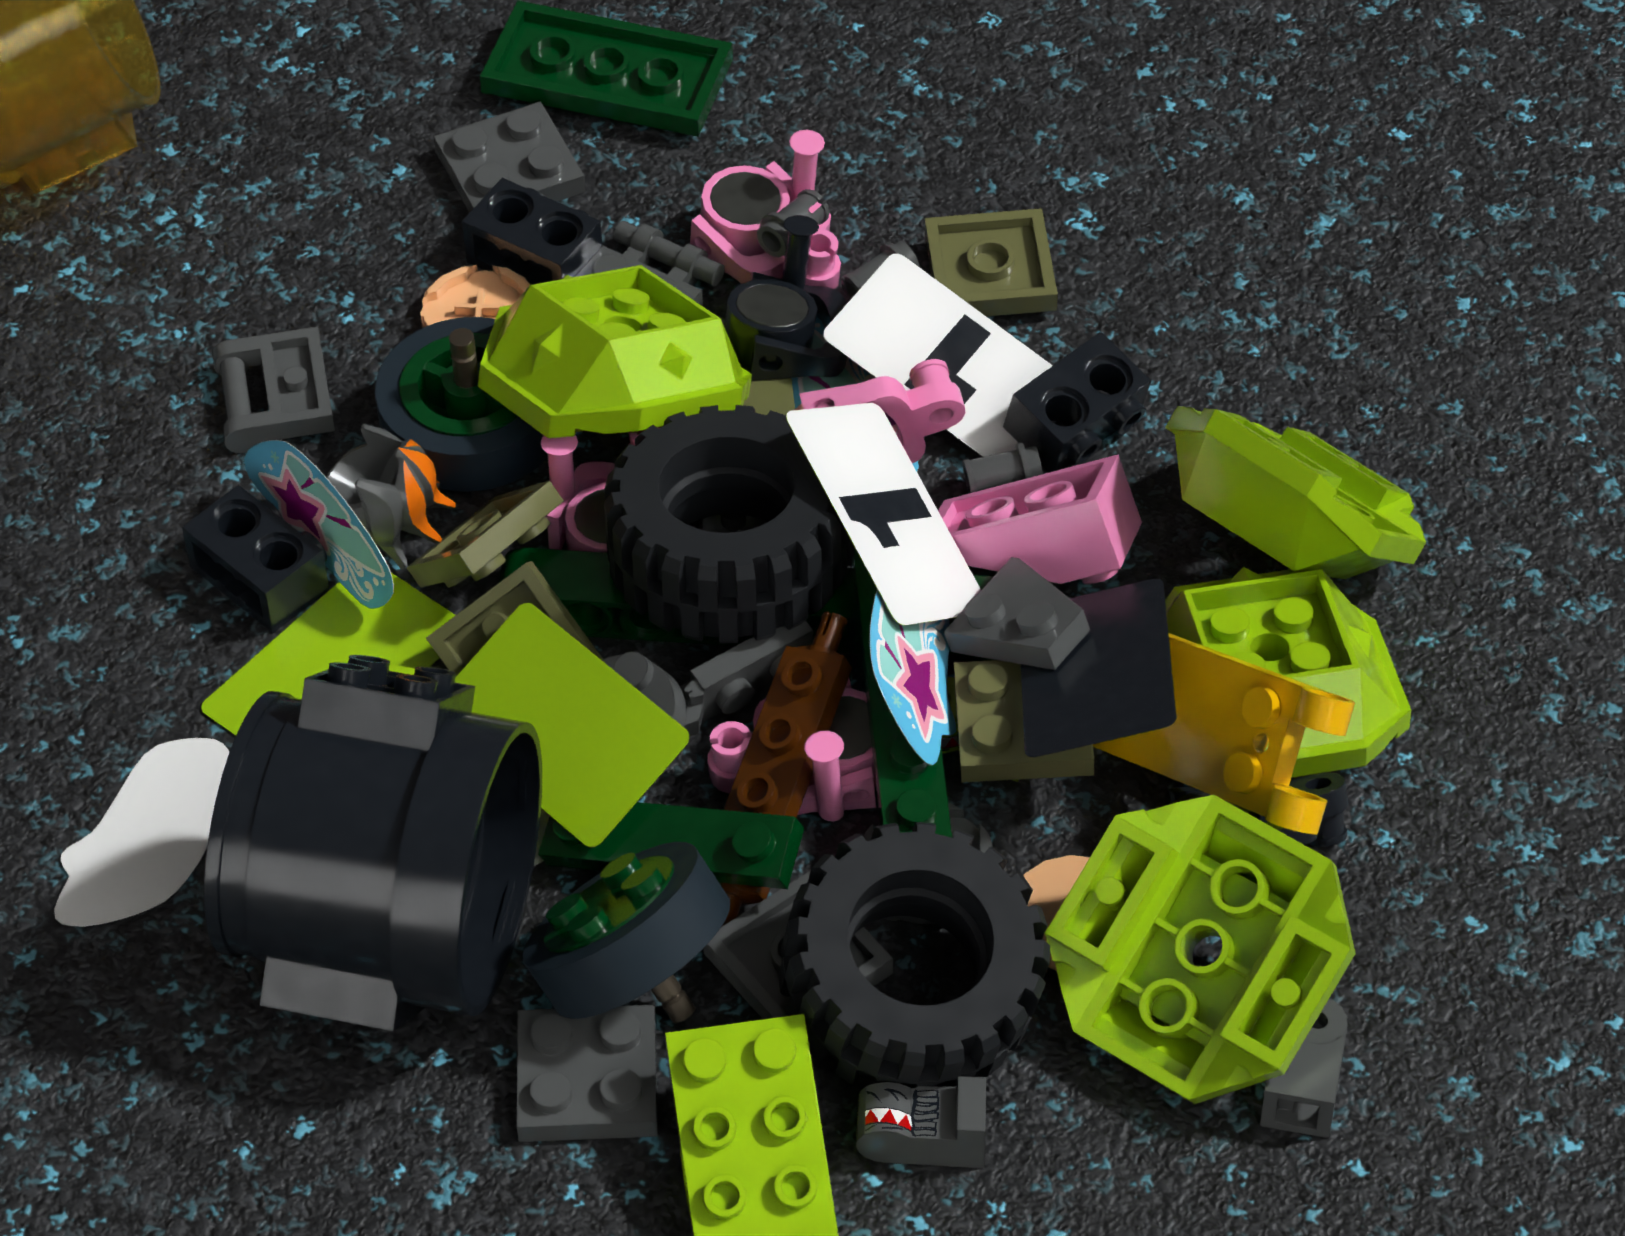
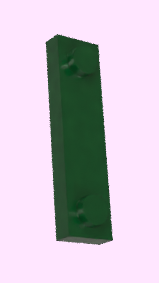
M637 802L603 842L595 847L584 845L554 818L549 816L538 855L548 866L602 871L609 863L624 854H636L665 843L687 842L696 847L719 883L788 889L804 827L795 816Z

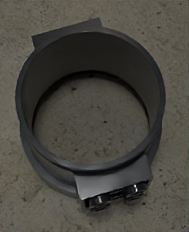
M350 655L348 663H329V669L305 678L302 699L279 691L264 693L250 708L237 732L218 788L207 845L204 905L210 940L217 952L223 955L234 957L247 955L265 962L260 1006L390 1031L397 1029L424 1008L477 1016L491 1002L502 981L518 936L528 897L536 855L542 803V755L538 734L535 727L528 722L473 713L475 686L455 683L456 673L453 671L435 667H415L414 675L389 671V660L374 656Z

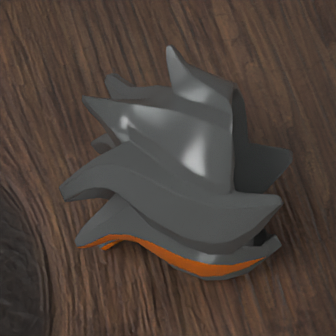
M362 424L360 431L366 443L345 453L336 462L326 478L345 499L375 543L395 561L400 569L407 567V559L401 546L400 531L417 535L433 543H440L442 538L428 523L426 508L455 509L456 503L438 490L440 482L436 480L434 463L425 454L420 445L412 439L402 441L385 429Z

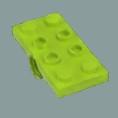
M798 1014L665 1033L680 1140L683 1178L693 1236H839L805 1015Z

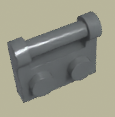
M318 326L226 340L215 346L212 352L213 364L216 373L222 377L227 421L223 425L224 442L227 449L231 452L247 453L254 445L269 440H281L335 431ZM262 365L269 411L251 414L246 372L252 366Z

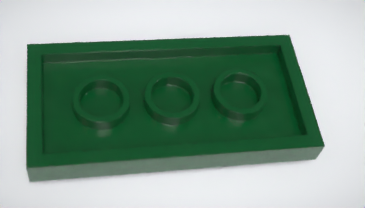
M517 0L480 75L481 92L530 103L541 101L543 105L699 137L733 61V44L731 42Z

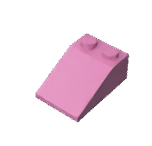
M1119 455L946 499L938 510L968 566L998 572L1011 557L1021 559L1048 582L1058 584L1079 579L1082 580L1083 584H1096L1116 575L1118 569H1121L1142 524Z

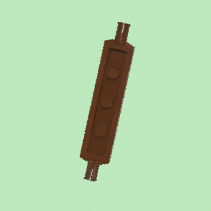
M823 612L812 645L785 647L723 810L795 816L797 818L813 775L812 759L807 756L804 750L805 742L813 733L829 731L852 671V666L845 656L837 653L845 628L848 626V620L845 617L834 612L832 615L830 612ZM720 883L730 899V910L722 926L737 917L741 905L760 903L765 900L770 888Z

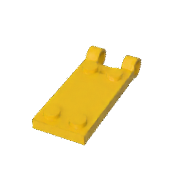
M1168 633L1176 721L1166 728L1093 744V747L1210 795H1216L1227 802L1264 816L1266 821L1274 825L1301 833L1317 835L1327 800L1289 786L1305 727L1328 734L1346 736L1355 702Z

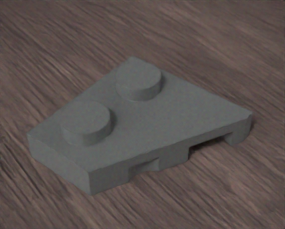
M1011 557L977 596L966 605L965 609L947 627L944 634L953 653L1056 670L1090 631L1084 610L1021 559Z

